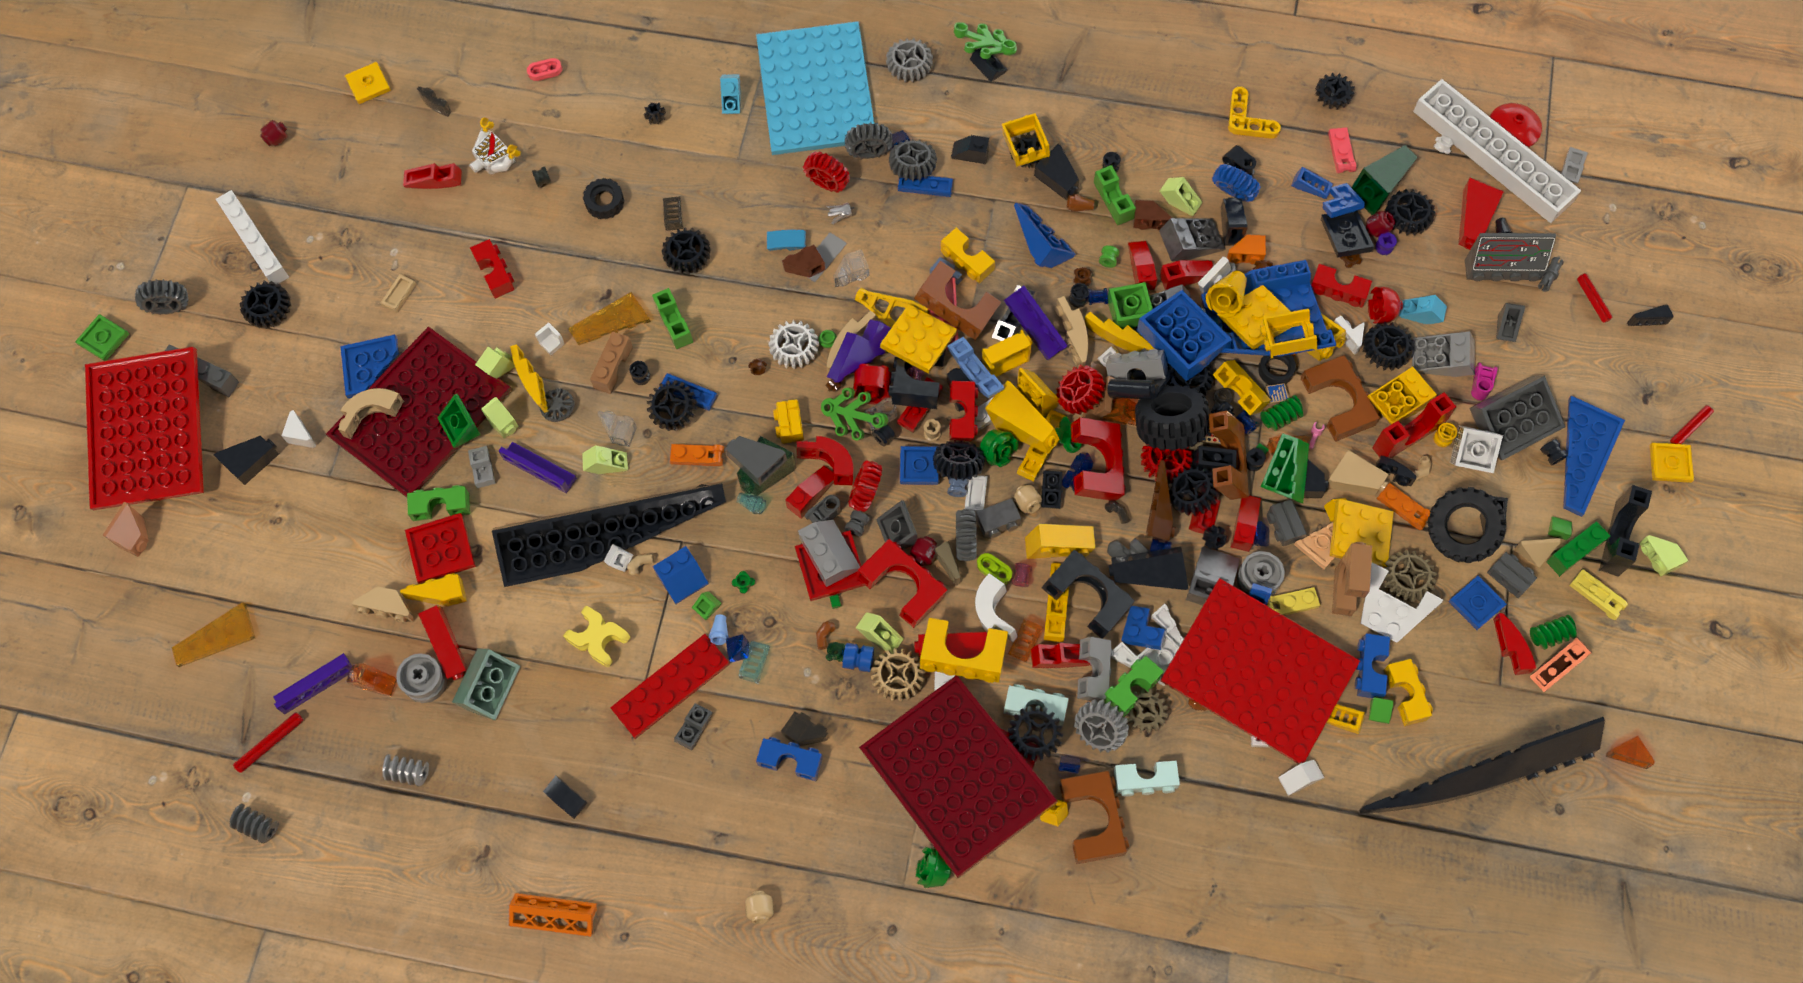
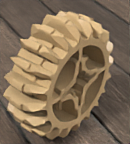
M894 648L893 654L886 650V657L880 654V661H874L876 667H872L871 672L875 674L871 675V680H875L873 687H879L877 689L878 694L884 691V699L890 695V701L893 702L895 697H898V701L902 702V696L909 700V693L916 696L917 692L915 689L921 690L922 686L919 683H924V678L920 676H923L925 671L919 670L920 663H916L918 657L911 658V651L905 655V649H901V653H897V648ZM901 661L904 662V664L897 666L893 662ZM886 666L890 676L884 682L881 672ZM910 668L914 673V679L911 684L905 676ZM894 673H901V678L899 676L894 677ZM895 684H898L902 686L903 689H893L891 687Z

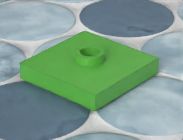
M99 314L75 343L101 360L107 361L127 338L129 333Z

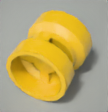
M1451 423L1441 424L1433 436L1435 444L1443 448L1448 447L1457 436V428Z

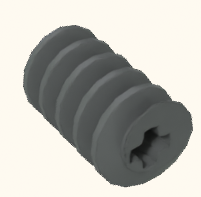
M243 803L239 804L231 815L230 828L237 829L238 832L244 833L248 837L251 836L252 839L258 840L262 844L268 842L276 833L279 822L274 821L272 823V818L268 817L265 819L264 814L258 816V811L254 810L251 813L252 808H245Z

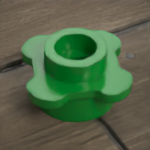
M741 571L732 580V586L737 587L742 594L747 593L748 588L755 584L754 578H750L746 571Z

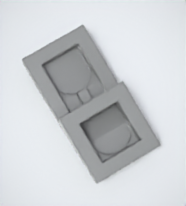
M1570 147L1561 175L1570 182L1578 184L1588 152Z
M483 446L468 450L476 488L496 484L488 447Z

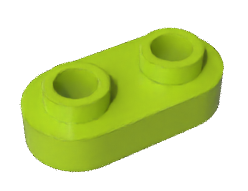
M989 553L981 554L978 557L977 568L985 576L991 574L1004 583V585L1011 581L1012 570L1008 565ZM987 562L990 566L984 567L983 564ZM1003 573L1006 577L1000 578L999 574Z

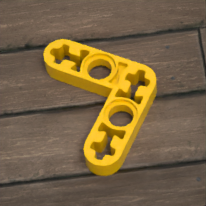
M1244 87L1234 88L1231 95L1228 130L1235 135L1269 139L1276 138L1281 129L1280 124L1274 120L1246 117L1248 91ZM1238 94H1241V101H1238ZM1241 108L1243 112L1236 113L1233 109ZM1255 124L1259 127V129L1252 130L1250 128V125Z

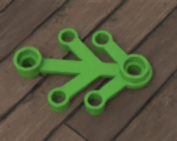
M958 22L954 25L953 32L957 38H964L966 36L978 41L965 43L964 51L967 53H973L976 48H982L981 58L989 59L991 54L1003 53L1005 55H1013L1017 51L1016 43L1013 40L1006 39L1003 35L1004 32L1000 29H995L992 36L986 24H978V34L968 31V26L965 23Z
M844 388L842 394L837 398H826L821 404L822 413L827 417H831L836 426L835 432L838 436H844L848 433V427L842 423L838 414L845 417L852 430L851 436L856 441L864 438V431L859 428L854 418L871 422L875 428H883L887 425L888 417L885 413L881 412L872 415L856 410L864 403L870 402L871 395L868 392L859 393L858 398L846 407L839 406L846 399H852L855 395L852 388ZM847 390L850 392L849 397L846 394ZM857 431L860 434L859 438L856 436Z

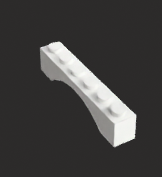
M230 190L216 198V201L267 279L275 284L288 279L289 276L233 191Z

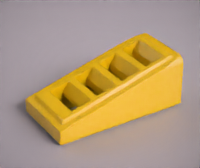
M1336 704L1331 718L1326 723L1352 733L1360 734L1365 713ZM1337 711L1341 712L1339 720H1335ZM1345 714L1349 715L1347 723L1343 722ZM1353 717L1357 718L1355 725H1352Z

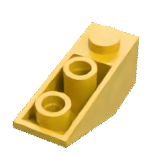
M448 574L438 580L430 579L420 585H408L405 589L400 590V593L406 599L447 607L467 602L463 580L458 574Z

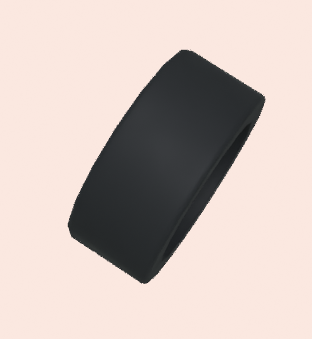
M1292 355L1273 356V358L1271 356H1263L1259 363V376L1268 385L1287 384L1295 373L1296 363ZM1273 359L1281 360L1287 365L1288 372L1284 376H1274L1266 369L1267 362Z

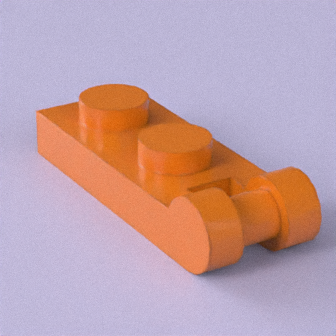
M671 444L670 464L722 466L724 446ZM709 454H714V457L709 458Z
M1389 482L1379 494L1377 500L1416 529L1422 530L1426 526L1425 523L1428 521L1430 510L1423 508ZM1417 513L1420 517L1416 518L1414 514Z

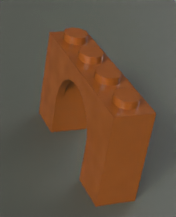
M940 260L914 299L936 315L942 317L952 326L961 330L968 337L976 340L1001 304V301L986 292L979 303L973 308L962 309L952 304L946 296L945 287L954 275L955 270Z
M1345 355L1304 370L1300 379L1309 394L1326 387L1335 386L1347 391L1353 400V408L1350 411L1330 418L1327 424V428L1335 442L1376 426L1380 419L1379 411L1373 407L1371 400L1367 397L1369 395L1368 392L1364 391L1361 379L1355 375L1352 363L1347 360Z
M1228 411L1209 414L1210 433L1218 438L1223 449L1236 450V469L1231 465L1212 469L1214 488L1230 500L1249 497L1244 425Z
M1109 771L1060 779L1059 786L1063 802L1092 800L1099 803L1105 809L1108 816V826L1103 833L1094 837L1073 840L1072 847L1076 864L1125 856L1127 853L1126 849H1129L1127 837H1123L1124 821L1123 817H1119L1117 809L1120 808L1118 796L1114 797L1115 781L1114 777L1110 776Z

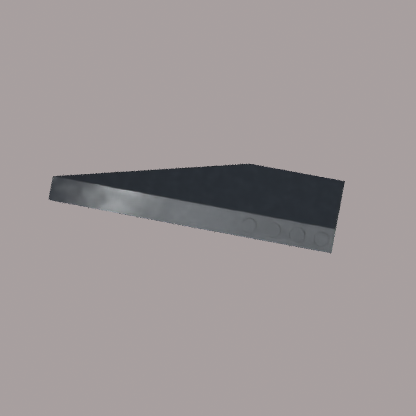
M1600 717L1529 742L1515 749L1513 753H1511V750H1508L1494 757L1493 760L1488 758L1476 763L1474 767L1469 765L1438 777L1430 785L1429 782H1425L1413 788L1411 792L1407 789L1395 794L1394 798L1389 796L1365 805L1359 810L1360 814L1398 811L1449 802L1483 793L1524 778L1527 781L1539 777L1538 773L1545 771L1546 774L1557 771L1558 766L1564 765L1565 768L1576 764L1575 760L1580 758L1583 761L1595 757L1594 753L1601 748L1605 719Z

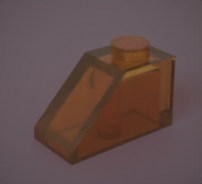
M364 663L352 665L346 683L366 691L391 697L397 677Z

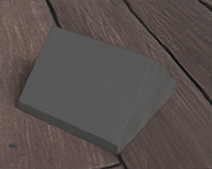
M904 500L898 502L876 519L885 542L890 539L892 542L898 543L902 549L915 544L917 533Z

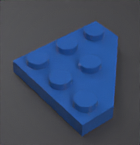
M395 334L340 346L346 397L349 399L360 392L368 390L398 356V341Z

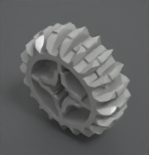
M906 38L905 41L900 39L899 44L894 42L893 47L889 48V52L886 55L888 71L892 72L893 77L897 76L898 81L900 79H904V82L907 80L913 82L914 79L919 81L920 76L925 78L926 73L930 72V68L933 65L931 50L927 48L926 43L922 44L921 39L917 42L914 38L912 40Z
M1096 699L1091 702L1088 701L1084 706L1080 707L1075 716L1074 727L1077 728L1076 734L1081 735L1080 740L1086 741L1085 746L1091 745L1092 750L1098 748L1100 753L1104 750L1108 753L1111 750L1115 751L1119 746L1123 745L1129 733V725L1126 724L1128 718L1122 717L1124 711L1119 712L1117 710L1118 706H1111V701L1107 704L1104 703L1103 699L1099 702Z

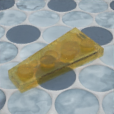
M244 602L240 603L173 646L172 651L176 665L182 667L256 639L246 604Z

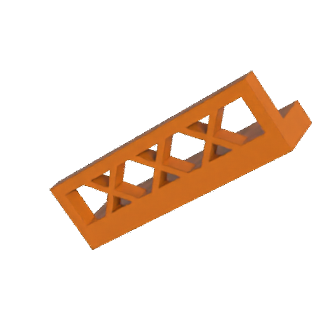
M515 893L509 904V926L591 937L597 903ZM515 913H522L526 919L524 921L515 920ZM537 915L543 916L547 921L539 923L534 917ZM557 918H562L568 924L562 926L559 925L555 920ZM576 922H587V929L580 928Z

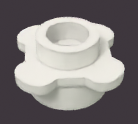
M1441 136L1435 139V149L1446 154L1451 152L1450 147H1452L1453 142L1449 137Z

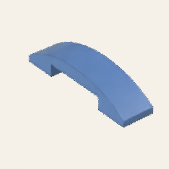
M964 337L948 345V349L968 379L975 382V387H978V390L984 396L990 398L1004 390L1001 382L985 368Z

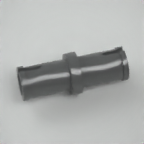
M1559 257L1552 258L1550 265L1538 284L1539 289L1544 285L1541 291H1549L1553 281L1558 278V272L1564 263L1561 259L1558 264Z

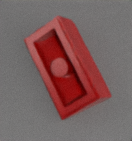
M1215 499L1216 505L1211 504V510L1204 509V514L1198 512L1197 516L1192 513L1189 530L1203 534L1207 528L1215 525L1220 500Z

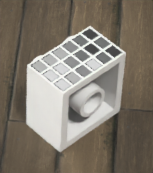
M1459 426L1450 463L1455 466L1494 473L1503 436L1494 432Z

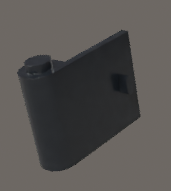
M1132 370L1129 380L1111 379L1107 386V392L1110 398L1155 399L1174 373L1173 371H1168L1165 379L1146 380V375L1142 370Z

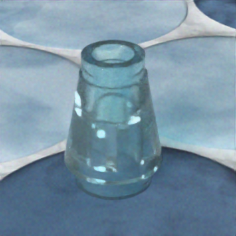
M742 492L737 496V503L753 514H762L765 510L766 500L762 496Z

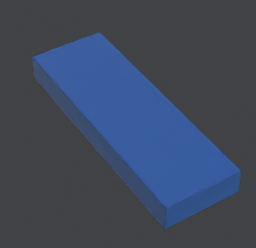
M927 176L926 179L922 177L920 181L918 179H914V181L907 179L905 181V178L902 177L899 178L898 191L951 197L953 179Z
M666 373L661 382L664 386H666V381H670L671 384L674 380L678 384L683 382L685 387L689 386L691 388L690 392L695 393L693 398L697 400L695 406L710 411L717 398L716 392ZM673 392L676 398L685 400L683 394Z

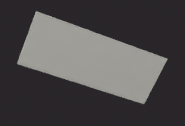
M829 233L817 247L819 254L824 260L825 269L847 244L832 233ZM824 271L810 277L809 279L816 282Z

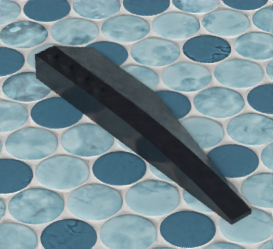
M719 483L495 527L492 529V535L503 585L508 587L583 571L592 565L604 561L612 545L626 550L725 503L723 484Z

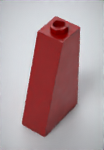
M1469 178L1463 189L1458 245L1471 250L1479 234L1486 232L1504 191Z
M436 605L418 613L446 678H453L455 681L464 677V672L468 668L443 607Z
M987 632L948 633L945 643L946 648L957 658H974L983 651ZM919 634L918 641H914L915 653H919V659L925 634Z

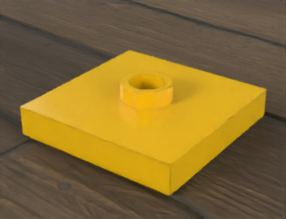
M377 62L345 75L358 104L391 91Z
M1651 443L1649 445L1652 480L1686 483L1694 481L1691 445Z

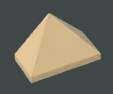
M1557 538L1521 541L1515 549L1516 552L1540 568L1561 543V540Z

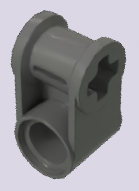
M835 495L826 496L816 506L807 511L805 518L812 523L833 520L841 512L838 497ZM831 503L836 504V507L833 509L827 508Z

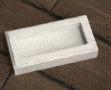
M978 475L976 478L968 479L964 509L974 510L975 513L984 509L987 476Z

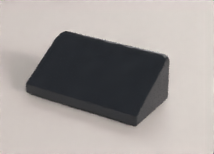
M982 48L975 49L970 57V61L990 82L1007 72V68L993 54H991L989 59H983L980 56Z

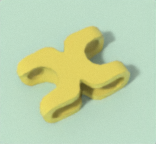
M585 606L581 613L589 621L588 628L581 633L567 630L563 636L568 643L578 650H588L595 661L605 667H610L613 661L604 650L606 644L613 640L624 644L631 637L623 628L614 622L605 623L600 613Z

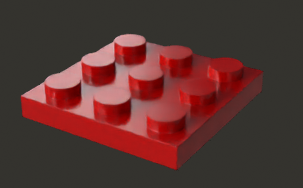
M461 513L405 530L418 584L476 567L464 518Z
M851 530L842 532L843 538L861 567ZM803 544L795 546L810 602L865 586L856 578L857 572L826 587Z

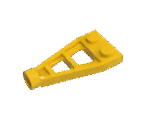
M860 288L855 296V301L863 304L867 309L876 314V317L885 325L891 328L895 321L891 318L890 314L896 306L906 308L908 304H911L926 313L930 311V309L912 300L870 292L864 288ZM879 299L889 302L885 313H881L875 308Z

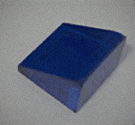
M903 130L892 134V148H894V145H898L899 141L903 143L906 139L910 141L909 136Z
M1258 521L1254 544L1255 546L1268 547L1269 528L1262 521Z
M1061 755L1058 769L1060 771L1078 773L1080 770V758Z

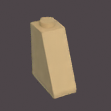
M1348 450L1329 478L1328 488L1375 496L1378 490L1382 492L1388 484L1385 480L1389 474Z

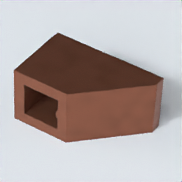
M1135 200L1134 206L1136 210L1133 228L1160 230L1172 218L1154 201Z
M815 245L804 247L800 252L788 255L782 260L785 272L808 278L826 270L824 260Z

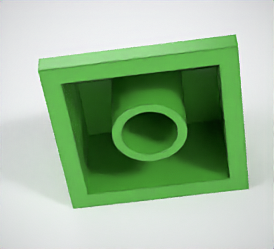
M1146 283L1109 289L1107 301L1112 320L1121 329H1124L1127 325L1131 328L1137 327L1139 318L1153 309Z

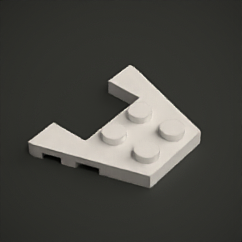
M1372 562L1370 592L1364 599L1360 624L1383 636L1390 637V640L1397 643L1441 604L1443 599L1426 591L1416 609L1379 589L1388 570Z
M1162 605L1151 616L1162 629H1165L1161 650L1146 648L1136 656L1121 642L1112 650L1111 658L1131 668L1137 659L1142 660L1147 656L1165 672L1183 641V637L1180 635L1167 605ZM1160 680L1158 681L1159 684H1161V685H1163V686L1166 685V684L1162 683Z

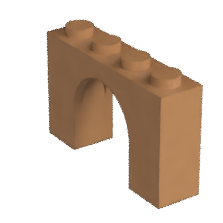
M1364 542L1351 543L1335 568L1332 614L1352 616L1356 611L1357 597L1365 598L1370 592L1371 545H1366Z

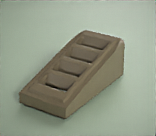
M948 541L935 548L936 558L954 584L958 585L960 584V573Z

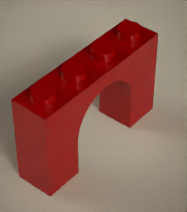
M1443 392L1430 400L1425 409L1404 427L1399 421H1396L1383 429L1372 449L1379 458L1380 456H1385L1391 459L1436 431L1441 424L1446 423L1455 410L1456 405Z
M1082 417L1071 424L1072 442L1096 447L1102 453L1106 462L1105 473L1082 471L1074 477L1075 495L1116 501L1125 495L1120 424Z
M888 539L858 569L856 578L867 588L871 589L884 575L890 572L897 571L909 575L916 584L917 593L902 608L899 616L915 628L945 597L947 589L940 580H936L931 576L928 569L917 564L913 556L907 555L898 543Z

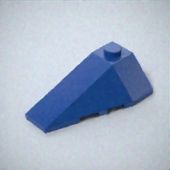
M1020 203L1014 204L1030 254L1034 257V261L1038 266L1053 268L1076 255L1063 239L1059 241L1053 235L1055 231L1052 228L1041 224L1043 220L1029 206Z

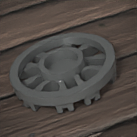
M562 388L552 391L548 390L549 392H546L545 395L546 402H548V412L544 413L540 408L541 414L551 422L565 420L573 412L574 398L567 390ZM567 409L568 412L563 415L562 411ZM551 412H553L552 417H548V415Z

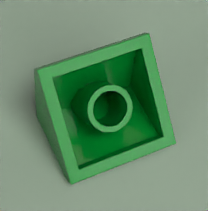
M455 394L438 416V420L454 448L481 435L459 395Z

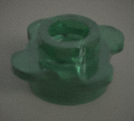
M837 642L830 643L827 647L828 654L826 659L828 661L837 660L842 662L846 645Z

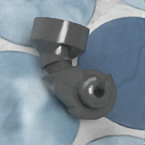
M1136 538L1130 542L1129 549L1118 540L1110 542L1107 549L1108 555L1112 558L1149 552Z

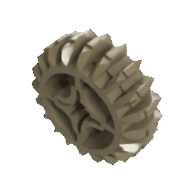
M1405 550L1403 554L1399 551L1396 553V556L1392 555L1385 563L1388 567H1384V569L1388 570L1384 581H1387L1384 587L1391 588L1389 594L1394 592L1396 593V599L1401 596L1403 602L1409 598V601L1412 603L1415 599L1421 601L1426 591L1432 592L1434 590L1433 585L1437 581L1434 579L1437 573L1432 571L1434 565H1428L1430 559H1422L1423 554L1416 556V550L1411 555L1408 550ZM1404 564L1402 571L1395 573V567ZM1424 580L1423 586L1415 589L1416 582Z

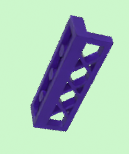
M1024 285L1003 300L1046 360H1049L1068 346Z
M514 442L507 449L502 446L499 449L503 460L566 494L577 479L574 474Z
M343 653L273 696L276 701L274 705L280 712L287 714L355 670L347 656Z

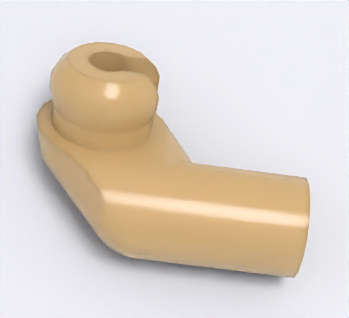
M652 554L634 557L627 564L629 574L637 575L639 573L638 568L641 565L653 563Z

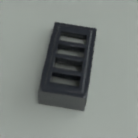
M1663 305L1634 314L1627 324L1628 326L1666 325L1674 318V315L1668 305Z

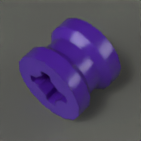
M1391 233L1381 234L1375 245L1376 251L1381 255L1391 254L1397 243L1396 237Z

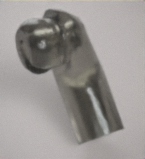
M1109 500V503L1105 504L1104 507L1107 512L1111 513L1114 511L1118 514L1121 524L1130 522L1124 505L1115 500Z

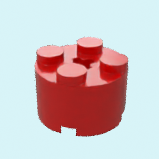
M860 364L854 373V398L856 399V396L858 397L861 392H868L871 395V400L865 404H881V400L884 399L888 401L890 398L889 387L891 385L889 368L884 365L870 366L868 364Z

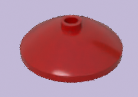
M1506 103L1498 106L1490 115L1491 119L1528 148L1533 146L1541 136L1542 123L1539 116L1525 105Z

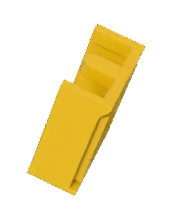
M1036 113L1002 124L1003 136L1016 167L1050 156L1049 143ZM1034 130L1042 149L1035 151L1031 147L1027 150L1028 154L1018 156L1011 138Z
M1309 309L1263 317L1264 325H1260L1262 337L1266 336V340H1264L1265 350L1270 352L1271 358L1277 355L1309 349L1317 350V337L1314 335L1313 323H1310ZM1302 326L1305 338L1280 343L1274 342L1272 331Z
M1021 330L1020 334L1017 333L988 347V349L983 348L982 363L991 375L994 374L998 377L1029 362L1032 341Z

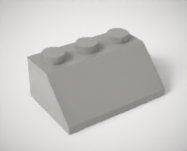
M834 520L814 522L798 530L799 539L826 587L857 572L860 568Z

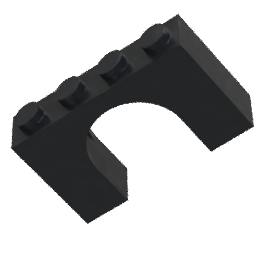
M945 351L934 366L943 367ZM895 357L894 368H896V371H892L891 382L894 383L889 387V396L892 397V404L937 409L940 383L911 378L906 371L913 367V365Z
M1632 485L1615 502L1608 531L1610 537L1606 540L1599 571L1619 577L1636 562L1640 543L1631 541L1630 536L1636 521L1649 507L1652 495L1651 490Z
M1076 550L1072 551L1042 586V589L1056 601L1074 583H1085L1093 587L1100 596L1101 608L1087 627L1101 639L1109 633L1135 601L1127 592L1119 588L1112 579L1106 577L1098 567L1093 566Z

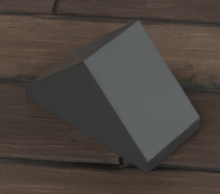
M1505 303L1498 314L1497 339L1516 342L1525 310L1524 305Z

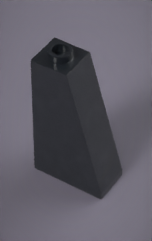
M1181 546L1111 558L1112 564L1108 565L1110 576H1114L1117 583L1181 590L1189 589Z

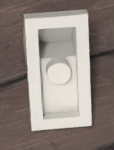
M1342 316L1337 317L1334 322L1346 330V346L1354 355L1357 354L1362 345L1364 322L1352 329L1351 324Z

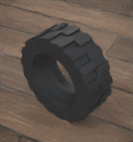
M606 178L596 179L585 187L586 189L583 192L584 204L588 213L592 214L593 217L598 219L613 218L623 209L624 196L620 185L618 186L616 181L614 182L612 179ZM601 192H609L612 195V201L608 205L600 206L595 202L596 195Z

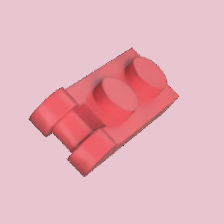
M1347 127L1329 129L1328 135L1336 172H1356V162L1354 161Z

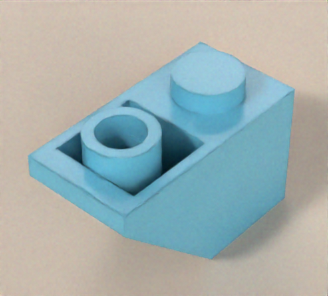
M740 74L722 75L720 78L722 114L740 113Z
M1436 295L1403 300V307L1399 315L1401 318L1426 325L1444 322L1447 306Z

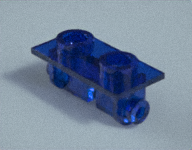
M1082 453L1076 455L1070 466L1075 471H1067L1062 479L1063 487L1069 488L1070 486L1074 492V477L1082 471L1090 472L1092 470L1093 461L1089 453H1086V455Z

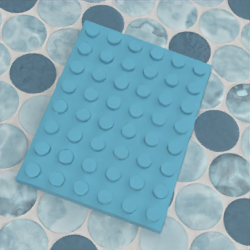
M858 22L756 34L772 155L845 146V135H847V131L851 130V127H856L857 124H869L870 122L874 124Z

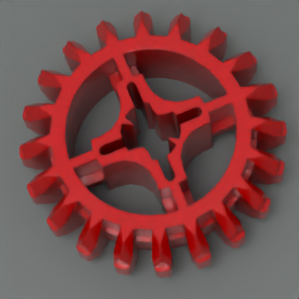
M814 151L804 162L803 171L806 177L810 178V181L820 188L839 193V191H842L847 186L850 173L843 166V163H840L833 156H829L827 153L823 154L820 151Z
M1080 365L1078 368L1073 366L1072 371L1067 370V375L1062 376L1063 380L1058 382L1059 387L1056 388L1059 405L1071 414L1081 415L1082 412L1088 413L1089 408L1094 410L1093 406L1099 404L1098 400L1103 398L1101 393L1105 392L1103 387L1105 383L1102 375L1095 368L1088 365Z
M1146 444V446H1143V453L1140 455V458L1143 459L1141 460V466H1145L1143 471L1149 472V478L1155 476L1156 482L1160 460L1165 461V468L1170 469L1166 470L1167 480L1173 483L1172 479L1173 477H1178L1177 473H1183L1184 468L1190 470L1191 466L1189 464L1192 463V458H1190L1192 452L1187 451L1189 446L1184 450L1176 449V451H1170V449H1166L1164 451L1157 447L1152 448L1149 444ZM1176 452L1179 454L1181 458V464H1179L1177 462L1178 460L1175 458ZM1151 453L1155 454V458L1158 460L1156 465L1151 458Z
M866 460L863 462L850 492L849 507L862 512L869 509L879 487L882 476L881 465L874 461Z

